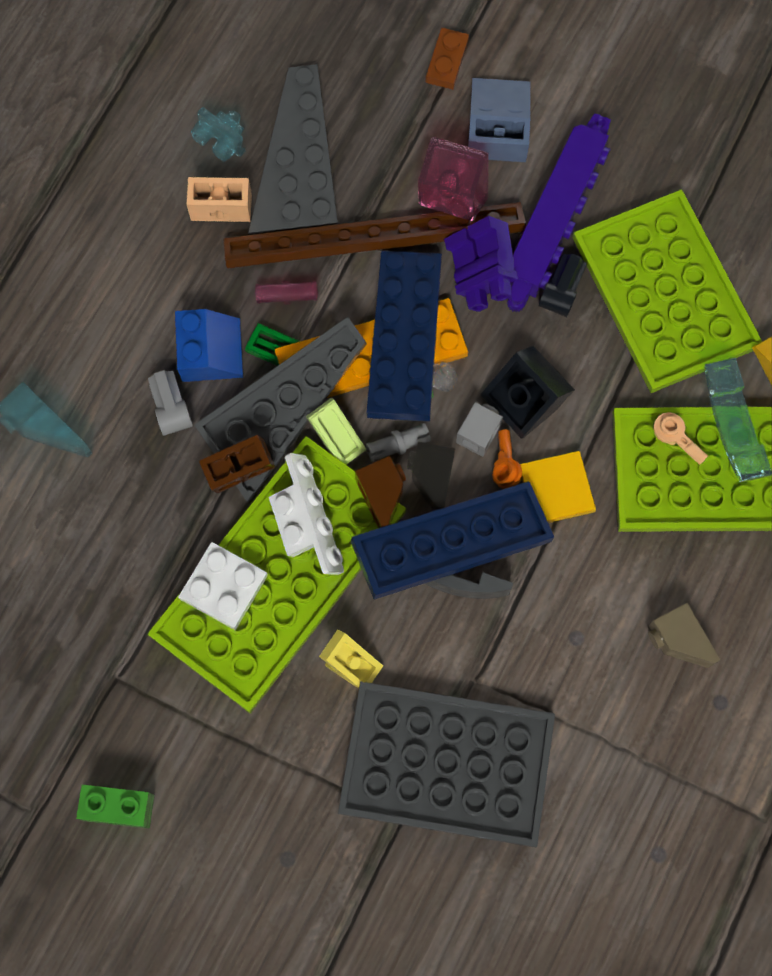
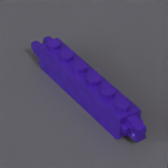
M595 113L586 126L581 124L573 128L513 254V270L517 272L518 280L510 283L512 297L508 298L507 304L512 312L523 310L529 297L536 298L540 288L545 290L548 281H550L552 273L548 272L552 263L558 264L564 248L560 245L564 238L570 239L576 225L572 221L575 213L581 215L588 199L584 197L587 188L590 190L594 188L599 173L595 172L598 164L604 166L611 149L607 148L606 145L609 138L607 132L611 119Z

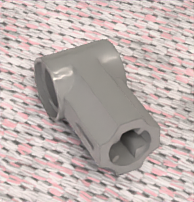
M163 370L154 373L153 376L148 378L157 407L155 413L162 435L165 436L193 427L186 402L182 400L174 372Z

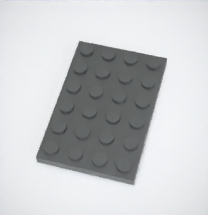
M360 681L338 814L536 848L539 838L555 713Z

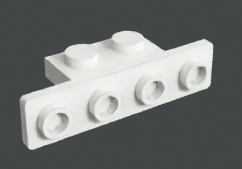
M289 453L285 455V459L294 485L269 497L287 556L295 557L309 549L315 548L323 574L339 575L344 573L343 557L340 550L336 547L332 535L333 527L330 520L326 517L322 505L323 496L316 486L313 477V466L305 455Z

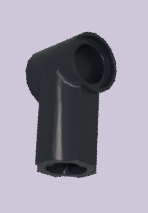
M572 253L563 254L552 281H548L539 307L567 318L577 295L576 289L587 266V263L580 256Z

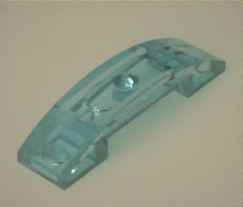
M736 358L705 364V376L714 418L724 449L740 482L771 476L772 470L764 445H759L742 393L745 386Z

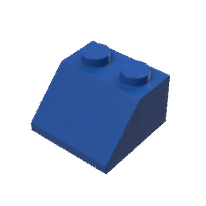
M208 309L175 311L177 370L182 382L243 378L240 318Z

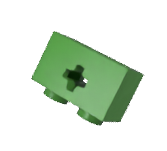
M82 785L76 819L150 829L155 795L144 791Z

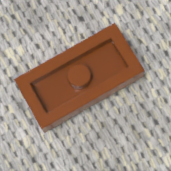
M441 27L426 75V83L454 90L469 41V34Z

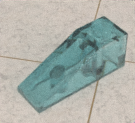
M24 382L0 402V414L2 416L0 417V423L10 433L16 430L23 438L87 458L92 454L87 444Z

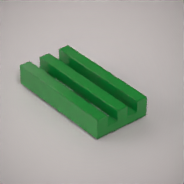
M258 323L245 347V352L278 366L279 363L276 355L254 345H260L274 352V349L281 346L259 338L260 333L287 345L300 341Z

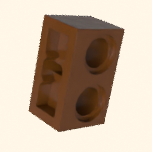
M258 434L199 461L211 490L216 493L223 492L276 468L264 439Z

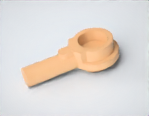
M667 412L657 417L653 430L655 436L660 441L670 445L677 444L699 465L705 461L708 455L684 434L685 424L680 416Z

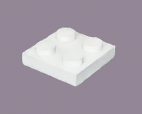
M211 542L178 598L231 629L236 630L266 580L268 573Z

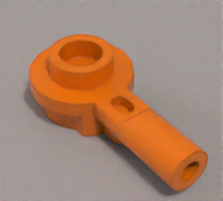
M503 429L498 431L499 453L498 460L494 463L492 476L500 488L506 489L518 485L522 477V468L519 462L513 460L510 431Z

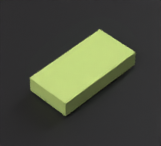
M330 398L306 416L328 451L347 465L367 450L334 399Z

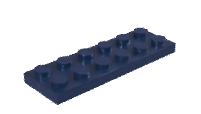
M381 251L367 418L430 421L442 253Z
M528 481L353 536L351 544L372 597L375 600L550 543L554 539V535L534 490Z

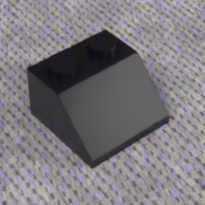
M534 346L516 352L480 395L490 406L498 410L499 415L503 416L502 419L522 439L552 415L575 389Z

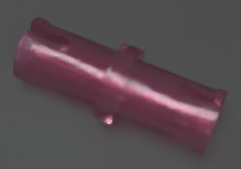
M289 280L283 281L282 284H256L255 296L257 304L284 302V305H289L291 301H318L317 281L290 283Z

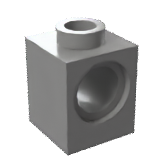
M475 402L457 433L456 443L484 457L501 426L503 416L499 415L498 410L488 404L480 405Z

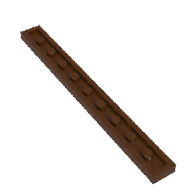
M521 202L223 238L227 268L445 242V238L464 228L468 229V226L487 216L507 222L509 233H518L525 231L526 221Z

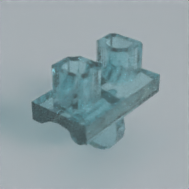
M204 107L197 112L199 121L191 130L192 138L196 142L204 146L212 137L215 138L217 142L212 147V151L223 162L227 161L234 154L241 157L246 152L245 148L242 147L243 137L240 134L243 132L244 127L239 125L241 115L233 110L226 115L220 111L217 116H214Z

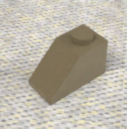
M688 603L653 620L648 626L650 629L648 635L656 649L661 648L664 655L706 668H710L720 661L719 656Z

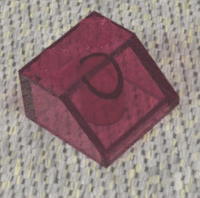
M432 137L418 181L419 205L474 221L488 199V153Z

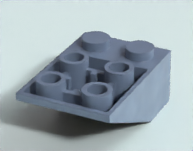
M472 78L467 159L526 162L530 136V82Z

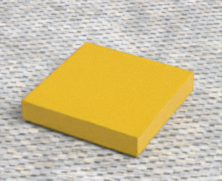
M580 451L520 464L522 468V483L530 482L548 523L596 511Z

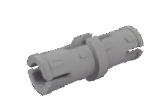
M421 423L401 432L398 430L392 431L390 436L366 443V449L369 450L367 452L372 462H376V460L395 453L402 455L406 453V449L430 442L431 437L427 435L429 430L425 423Z

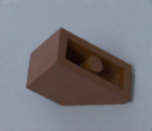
M388 456L355 471V481L378 529L391 525L403 493V482L406 481L401 465L399 463L394 465L391 457Z

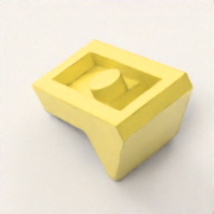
M338 629L319 655L326 662L325 666L358 689L360 681L372 683L383 667L380 662L352 638Z

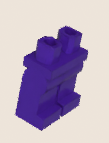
M487 216L468 226V229L464 228L444 239L446 250L451 251L455 266L454 278L457 284L455 285L456 294L466 298L469 310L480 312L488 308L487 294L489 293L491 299L496 301H503L512 297L510 283L518 280L517 272L513 270L514 259L507 222Z

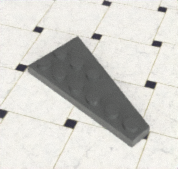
M317 64L288 67L248 232L249 235L338 224Z
M346 317L197 422L195 427L214 454L258 434L264 439L276 467L309 421L306 416L322 405L367 343L349 317ZM273 469L236 485L247 502H250Z

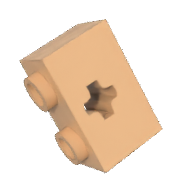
M188 177L187 208L191 221L251 222L252 193L249 178Z

